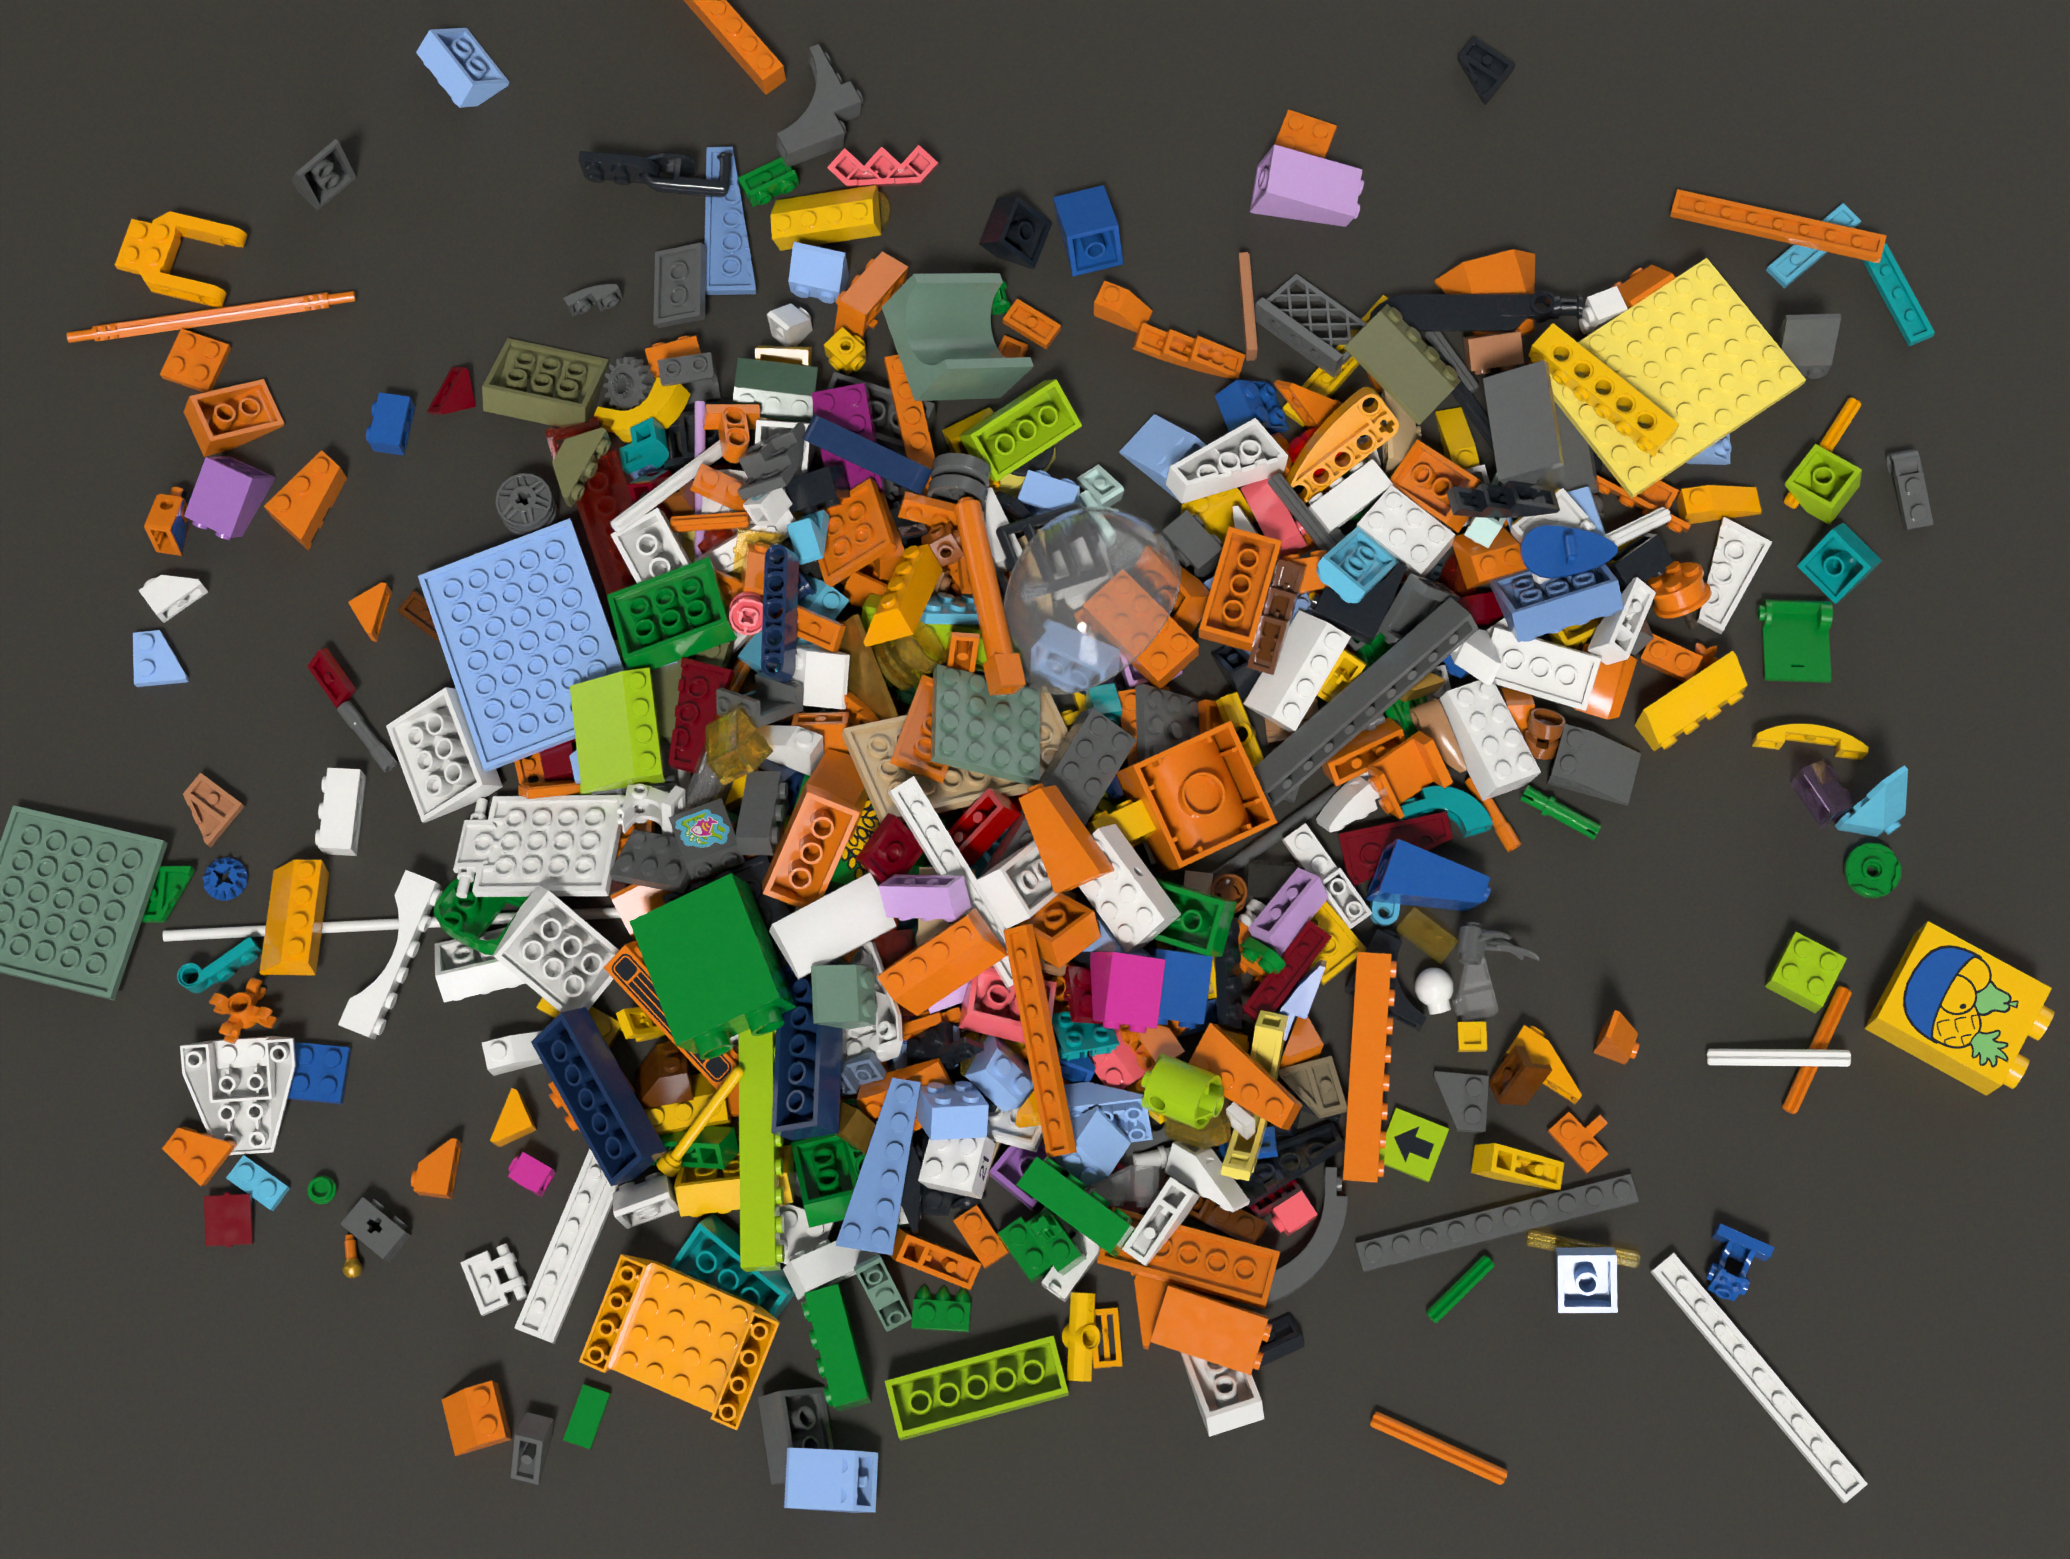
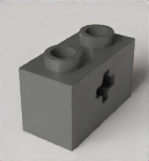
M362 1197L340 1224L378 1256L390 1262L411 1237L405 1231L408 1225L396 1216L392 1219L386 1216L383 1212L387 1208L373 1198L369 1202ZM375 1223L380 1224V1227L383 1228L380 1233L373 1227Z

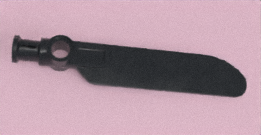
M1544 290L1537 291L1534 294L1401 295L1389 298L1379 304L1371 312L1370 320L1388 304L1390 307L1396 308L1401 313L1403 321L1418 332L1513 331L1527 319L1538 323L1546 322L1549 319H1559L1560 316H1576L1577 319H1581L1583 314L1582 294L1577 295V297H1560L1559 294H1551ZM1543 303L1548 309L1542 311L1537 309L1535 305Z

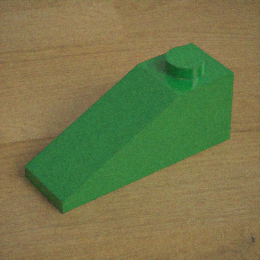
M704 1127L683 1155L682 1167L725 1169L739 1153L734 1127ZM688 1130L658 1135L667 1150L665 1153L673 1151ZM659 1157L652 1165H656V1163L661 1157Z

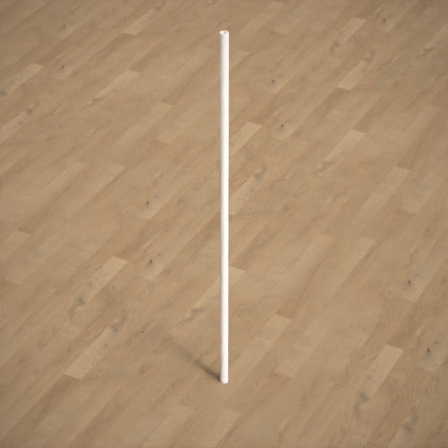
M616 907L571 909L583 920L621 918ZM517 912L499 913L491 925L509 924ZM435 916L431 917L428 928L441 927ZM399 918L323 922L322 933L399 929ZM266 925L164 930L163 941L262 937L265 935Z

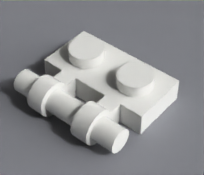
M507 1244L496 1248L500 1257L493 1261L489 1252L485 1251L460 1262L482 1316L510 1305L506 1294L514 1291L517 1301L528 1297L524 1288L526 1282L523 1276L520 1277L515 1265L517 1262L514 1253H510ZM501 1268L505 1269L509 1279L508 1282L501 1284L496 1271Z

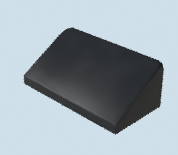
M1290 1314L1269 1323L1273 1326L1268 1342L1261 1341L1258 1351L1264 1353L1260 1367L1304 1347L1302 1335Z

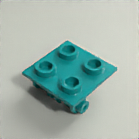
M1070 1011L1052 1014V1026L1061 1048H1058L1060 1059H1065L1066 1061L1080 1058V1053L1082 1058H1087V1051H1089L1091 1057H1094L1095 1054H1111L1112 1050H1116V1046H1119L1114 1030L1103 1028V1024L1071 1022Z

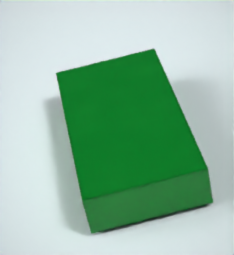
M583 1384L563 1440L592 1450L611 1394Z

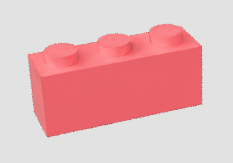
M1268 478L1247 484L1240 489L1264 536L1282 541L1279 561V559H1283V556H1288L1307 546L1303 535L1307 534V532L1298 521H1294L1291 512L1268 485V480L1270 479Z

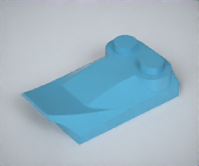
M1356 527L1322 557L1317 564L1316 571L1320 581L1337 592L1345 602L1359 603L1399 561L1363 530Z

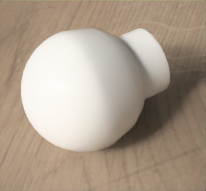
M1428 968L1422 971L1415 981V993L1419 1000L1427 1005L1430 1015L1451 1010L1449 999L1453 994V980L1446 971L1440 968Z

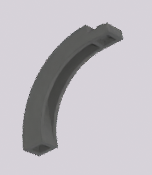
M1325 1167L1322 1213L1313 1238L1296 1258L1280 1269L1275 1270L1266 1305L1288 1297L1308 1283L1323 1267L1338 1242L1344 1226L1348 1197L1336 1196V1193L1342 1192V1176L1337 1175L1336 1167ZM1229 1299V1302L1247 1309L1259 1308Z

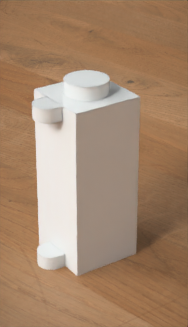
M1079 1231L1073 1237V1240L1087 1259L1064 1276L1058 1273L1053 1266L1041 1282L1044 1288L1064 1302L1067 1301L1071 1292L1074 1291L1099 1256L1101 1249L1100 1246Z

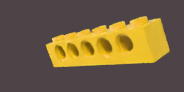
M1554 323L1532 345L1529 357L1533 363L1545 360L1548 363L1552 378L1559 385L1568 387L1579 401L1586 402L1594 408V412L1600 418L1607 419L1615 425V429L1621 435L1628 436L1635 441L1637 447L1642 452L1649 453L1655 457L1675 435L1680 425ZM1561 355L1566 360L1558 361L1554 358V356ZM1575 372H1583L1587 377L1579 378ZM1596 389H1604L1608 394L1601 395L1597 393ZM1617 406H1625L1629 411L1622 412L1617 408ZM1644 422L1648 424L1650 428L1643 429L1638 425V423Z

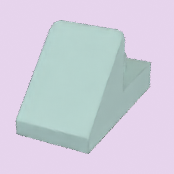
M1099 464L1076 478L1079 486L1084 491L1087 490L1091 493L1102 511L1122 499L1124 493L1123 486Z

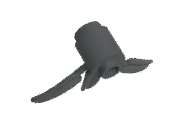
M1467 922L1466 926L1460 927L1457 955L1459 956V962L1462 964L1481 965L1482 959L1485 958L1486 950L1510 952L1520 960H1523L1524 956L1538 961L1540 958L1530 950L1514 946L1500 939L1509 940L1512 938L1510 934L1500 931H1487L1483 929L1482 924Z

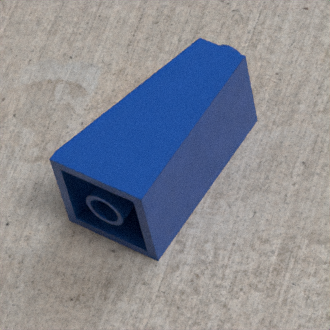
M1397 839L1383 849L1365 899L1382 903L1466 912L1487 900L1491 891V887L1488 886L1491 877Z

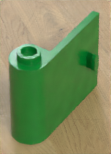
M1764 599L1763 604L1758 605L1757 620L1762 621L1764 680L1831 682L1829 630L1833 618L1831 602Z

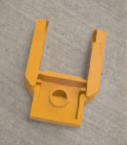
M171 211L154 219L152 223L131 219L115 263L118 270L141 275L153 293L217 308L223 306L227 295L223 289L211 284L170 275V271L181 243V236L220 246H225L226 244L244 248L247 234L243 230L230 225Z

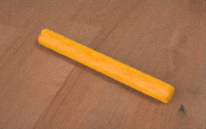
M1853 397L1848 398L1820 442V447L1832 453L1860 409V401ZM1790 491L1784 499L1785 505L1792 509L1797 508L1799 502Z

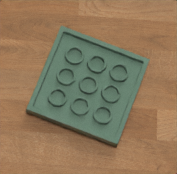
M937 664L933 670L931 762L1031 786L1037 785L1040 781V690L1023 686L1015 694L989 695L985 676Z

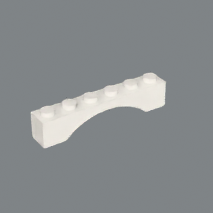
M405 870L394 895L399 914V931L393 955L379 977L361 993L349 999L339 1021V1026L373 1040L376 1039L377 1035L380 1036L386 1026V1020L384 1019L386 1013L396 1003L398 997L396 990L399 983L403 984L407 978L409 960L411 957L414 958L420 947L419 937L422 932H426L431 922L429 914L442 894V891H440L442 886Z

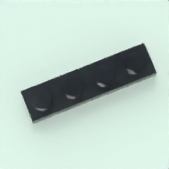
M1235 917L1232 918L1223 956L1215 957L1218 1026L1231 1030L1242 1028V1018L1244 1015L1241 1005V954L1238 942L1240 927L1238 919Z

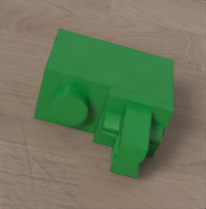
M1045 1208L1024 1224L1054 1268L1063 1276L1087 1259L1058 1217L1050 1209Z

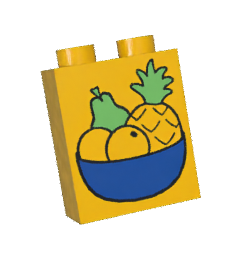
M1928 921L1913 935L1864 1029L1987 1096L2001 1087L2002 1084L2014 1089L2020 1082L2030 1060L2020 1055L2019 1051L2027 1036L2038 1041L2050 1025L2055 1011L2044 1006V1003L2052 988Z

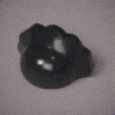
M983 1193L982 1199H983V1198H986V1194H985V1193ZM954 1194L955 1201L951 1207L952 1209L959 1207L963 1210H970L975 1205H978L981 1199Z

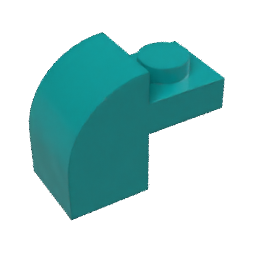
M651 417L631 427L632 443L619 448L622 469L628 475L650 464L657 469L669 457L665 429L656 419Z

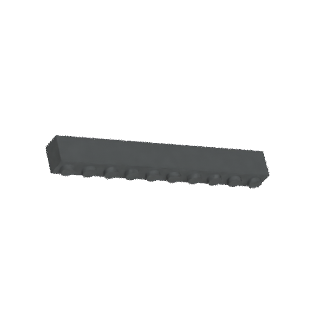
M1451 597L1447 599L1403 639L1398 641L1388 652L1377 659L1373 665L1355 678L1351 684L1337 694L1320 711L1315 713L1305 724L1293 732L1282 744L1272 750L1267 757L1253 767L1271 810L1479 630L1471 614Z

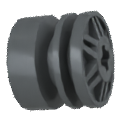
M521 473L508 478L497 491L495 503L498 513L506 529L513 537L520 538L558 523L559 510L549 486L542 478L533 474ZM527 500L528 504L524 506L522 502Z

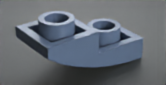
M873 1051L841 1063L840 1097L857 1093L859 1086L862 1084L884 1079L887 1071Z

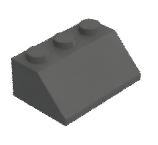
M823 1387L783 1390L758 1397L771 1485L784 1484L786 1482L787 1448L834 1450Z

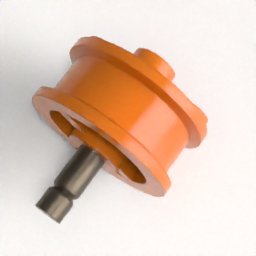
M1674 561L1666 567L1665 573L1655 578L1651 577L1645 584L1656 592L1653 604L1656 616L1660 618L1683 616L1688 629H1694L1698 626L1696 617H1694L1693 611L1703 606L1710 599L1712 590L1707 583L1703 582L1704 571L1700 564Z

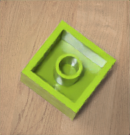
M1795 932L1789 938L1765 987L1816 1013L1823 1007L1847 958Z

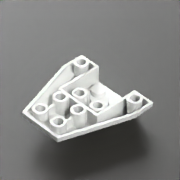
M868 942L858 948L850 963H846L841 957L833 961L840 965L871 967L874 969L876 1025L850 1030L843 1029L841 1063L872 1051L881 1063L899 1057L903 1043L902 1017L898 1004L891 998L877 978L884 970L875 943Z
M265 1036L238 1038L235 1044L220 1039L181 1045L182 1074L207 1133L214 1135L218 1139L235 1141L237 1146L230 1155L274 1152L296 1068L294 1038Z

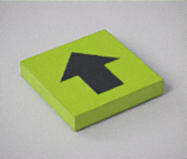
M1396 1108L1386 1132L1385 1149L1380 1148L1379 1160H1384L1385 1166L1429 1183L1449 1129Z

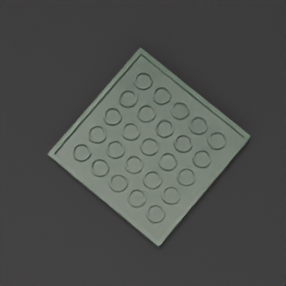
M13 805L0 841V973L115 1001L168 843L160 839Z

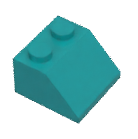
M1842 523L1833 528L1797 567L1837 604L1860 584L1882 560L1845 523Z

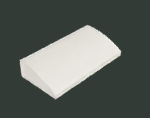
M868 873L773 923L769 932L799 980L811 973V966L826 965L895 928L896 923L894 918L886 917L879 887L872 875Z

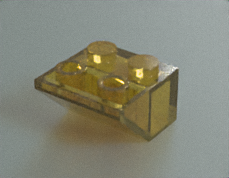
M740 708L706 725V764L723 785L753 772L773 752L766 739L760 735L750 722L748 716Z

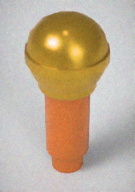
M346 1235L344 1241L346 1260L344 1261L342 1271L347 1278H356L362 1273L363 1267L359 1259H357L354 1235Z

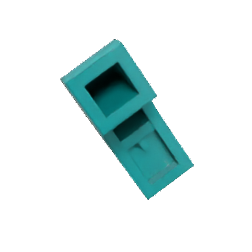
M1441 786L1422 788L1420 793L1421 800L1418 801V798L1408 799L1400 806L1404 817L1399 819V821L1447 812L1448 818L1454 821L1460 828L1463 838L1490 831L1493 825L1486 809L1474 797L1452 787H1446L1445 789Z

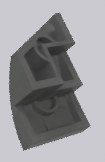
M803 422L795 424V427L788 434L781 436L777 433L766 440L750 446L738 459L748 477L738 489L742 500L788 485L797 470L803 451L804 440L802 438L805 434Z

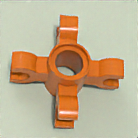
M251 978L247 983L245 993H236L230 998L214 993L209 1003L216 1005L213 1009L214 1012L231 1015L219 1030L220 1034L226 1035L223 1039L225 1042L235 1044L239 1038L241 1028H251L256 1023L266 1028H272L277 1018L270 1016L273 1012L271 1009L255 1006L258 1000H261L266 993V988L260 987L262 980Z

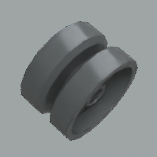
M947 453L936 457L932 465L933 471L930 476L932 480L929 483L927 497L953 504H958V501L962 498L973 497L974 500L980 501L983 511L986 506L987 488L992 471L989 465L982 459L962 453Z

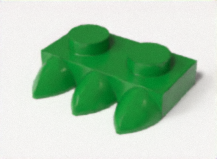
M926 1285L921 1286L913 1300L911 1328L969 1333L971 1298L968 1291L962 1287L957 1292L954 1301H952L948 1289L942 1286L936 1293L934 1300H932L928 1287Z

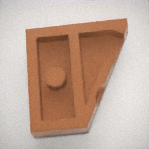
M202 773L195 778L183 793L187 805L192 811V816L204 837L203 840L209 847L214 845L245 807Z

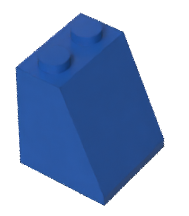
M1104 185L1053 197L1056 219L1072 276L1123 265L1118 222Z
M1148 947V953L1151 955V958L1165 960L1158 1024L1167 1025L1168 1020L1179 1021L1178 1027L1195 1029L1196 1024H1204L1213 957Z

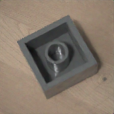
M1186 510L1162 530L1161 549L1171 560L1194 575L1201 582H1204L1216 572L1223 544L1216 535H1210L1204 529L1205 525L1197 515L1192 516Z

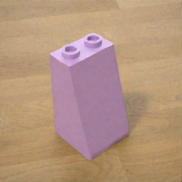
M1274 144L1257 165L1250 212L1346 227L1353 219L1358 217L1360 211V204L1357 202L1364 186V180H1361L1362 169Z

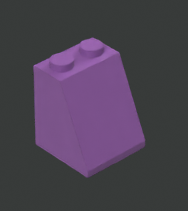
M230 456L206 457L184 517L193 520L192 524L201 529L210 528L216 531L215 535L222 539L231 540V538L242 537L271 488L275 477Z

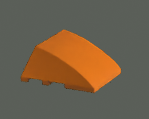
M1512 249L1462 262L1435 279L1434 283L1445 294H1534L1535 254ZM1527 319L1516 330L1521 331V336L1533 333L1534 321ZM1472 331V332H1473L1474 335H1480V334L1493 333V332H1499V331Z

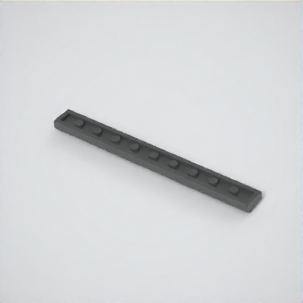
M1628 1174L1356 1243L1355 1248L1362 1273L1636 1204L1639 1202L1632 1176Z

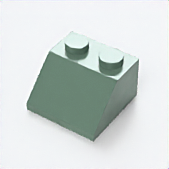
M861 965L811 966L814 1024L848 1030L876 1025L877 1007L875 1004L873 968Z

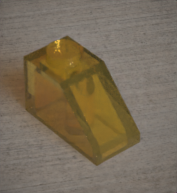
M1223 1107L1217 1117H1212L1208 1124L1199 1130L1164 1116L1165 1135L1167 1138L1202 1149L1219 1146L1231 1140V1122Z

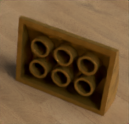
M858 614L853 615L842 623L846 625L838 650L850 655L847 693L851 692L862 700L874 712L879 721L897 717L898 714L871 646L866 647L863 643L866 633Z

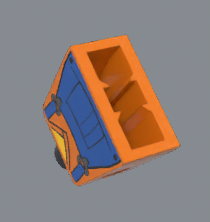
M172 487L169 495H156L145 522L144 528L155 551L158 553L183 555L191 519L184 517L188 507L185 502L187 492L180 487Z

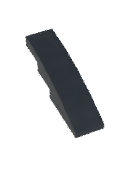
M1508 481L1504 486L1481 483L1476 489L1452 486L1447 491L1452 513L1458 516L1510 518L1553 514L1560 511L1554 488L1549 486Z

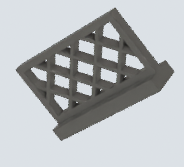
M1298 274L1290 278L1267 299L1262 297L1255 304V321L1333 378L1341 372L1342 366L1353 357L1348 351L1342 355L1333 348V345H1346L1352 339L1350 330H1361L1366 324ZM1298 285L1305 290V294H1290V289ZM1306 301V309H1292L1291 302ZM1310 301H1320L1325 305V308L1310 309ZM1275 302H1287L1288 309H1278L1273 304ZM1340 315L1345 319V323L1330 322V316ZM1293 316H1307L1308 323L1299 324L1293 319ZM1311 316H1326V323H1312ZM1327 330L1328 338H1319L1313 334V331ZM1331 330H1346L1347 338H1332Z

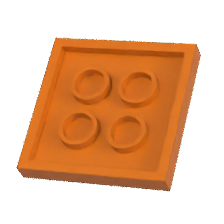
M871 478L850 490V497L841 500L842 505L828 509L824 506L819 510H825L830 516L824 558L818 560L824 582L830 587L897 547L877 483Z

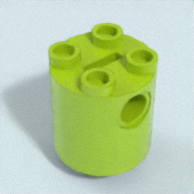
M1162 1053L1159 1055L1152 1072L1146 1071L1142 1078L1141 1086L1145 1088L1141 1106L1197 1130L1203 1129L1210 1119L1217 1117L1222 1110L1224 1104L1222 1079L1217 1074Z

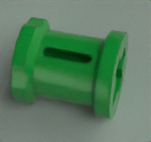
M1004 281L995 294L991 315L1007 313L1011 308V303L1007 300L1005 292L1007 285Z

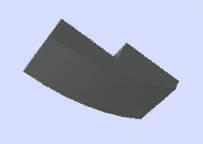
M604 284L579 290L563 299L573 317L587 312L594 304L600 312L605 309H611L623 298L617 284Z

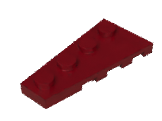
M682 657V673L678 683L679 697L678 705L675 707L674 716L676 721L675 729L672 731L669 765L672 768L697 774L719 717L717 715L716 690L719 688L729 690L734 672L731 669Z
M1447 812L1338 834L1346 876L1351 884L1356 886L1373 878L1383 849L1397 839L1426 851L1453 839Z

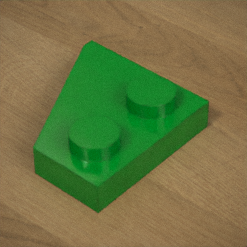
M160 866L141 923L166 922L195 872L193 867Z

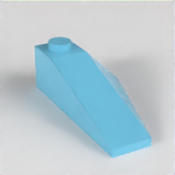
M1904 765L1882 780L1866 795L1867 797L1853 807V813H1846L1835 824L1837 830L1878 837L1883 832L1889 835L1901 826L1899 821L1906 813L1908 769Z

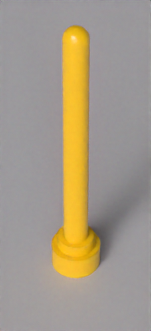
M735 1067L674 1150L664 1153L658 1160L656 1165L663 1174L675 1177L682 1168L683 1155L744 1075L742 1067Z

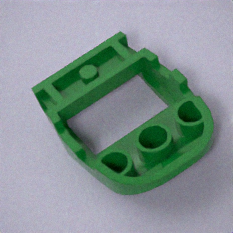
M456 878L436 901L434 915L441 928L449 936L485 955H493L514 917L497 940L490 939L485 941L480 938L507 903L521 907L528 897H476L472 892L473 881L470 883L467 898H459L456 896L459 880Z

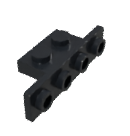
M942 1021L907 1040L906 1067L939 1058L945 1070L951 1069L956 1064L971 1059L974 1055L984 1051V1044L966 1037L953 1042V1024Z

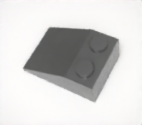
M335 139L300 168L291 180L297 191L318 211L357 177L340 143Z
M1841 314L1786 315L1774 341L1803 376H1808L1810 379H1818L1827 375L1833 362Z
M1565 724L1562 735L1559 738L1558 748L1553 759L1547 784L1628 806L1641 753L1593 731Z

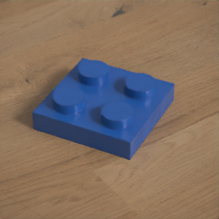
M294 1042L296 1068L288 1099L343 1104L352 1049L341 1046Z

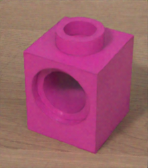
M522 1152L520 1157L516 1156L508 1169L510 1171L508 1177L540 1197L543 1196L556 1174L552 1168Z

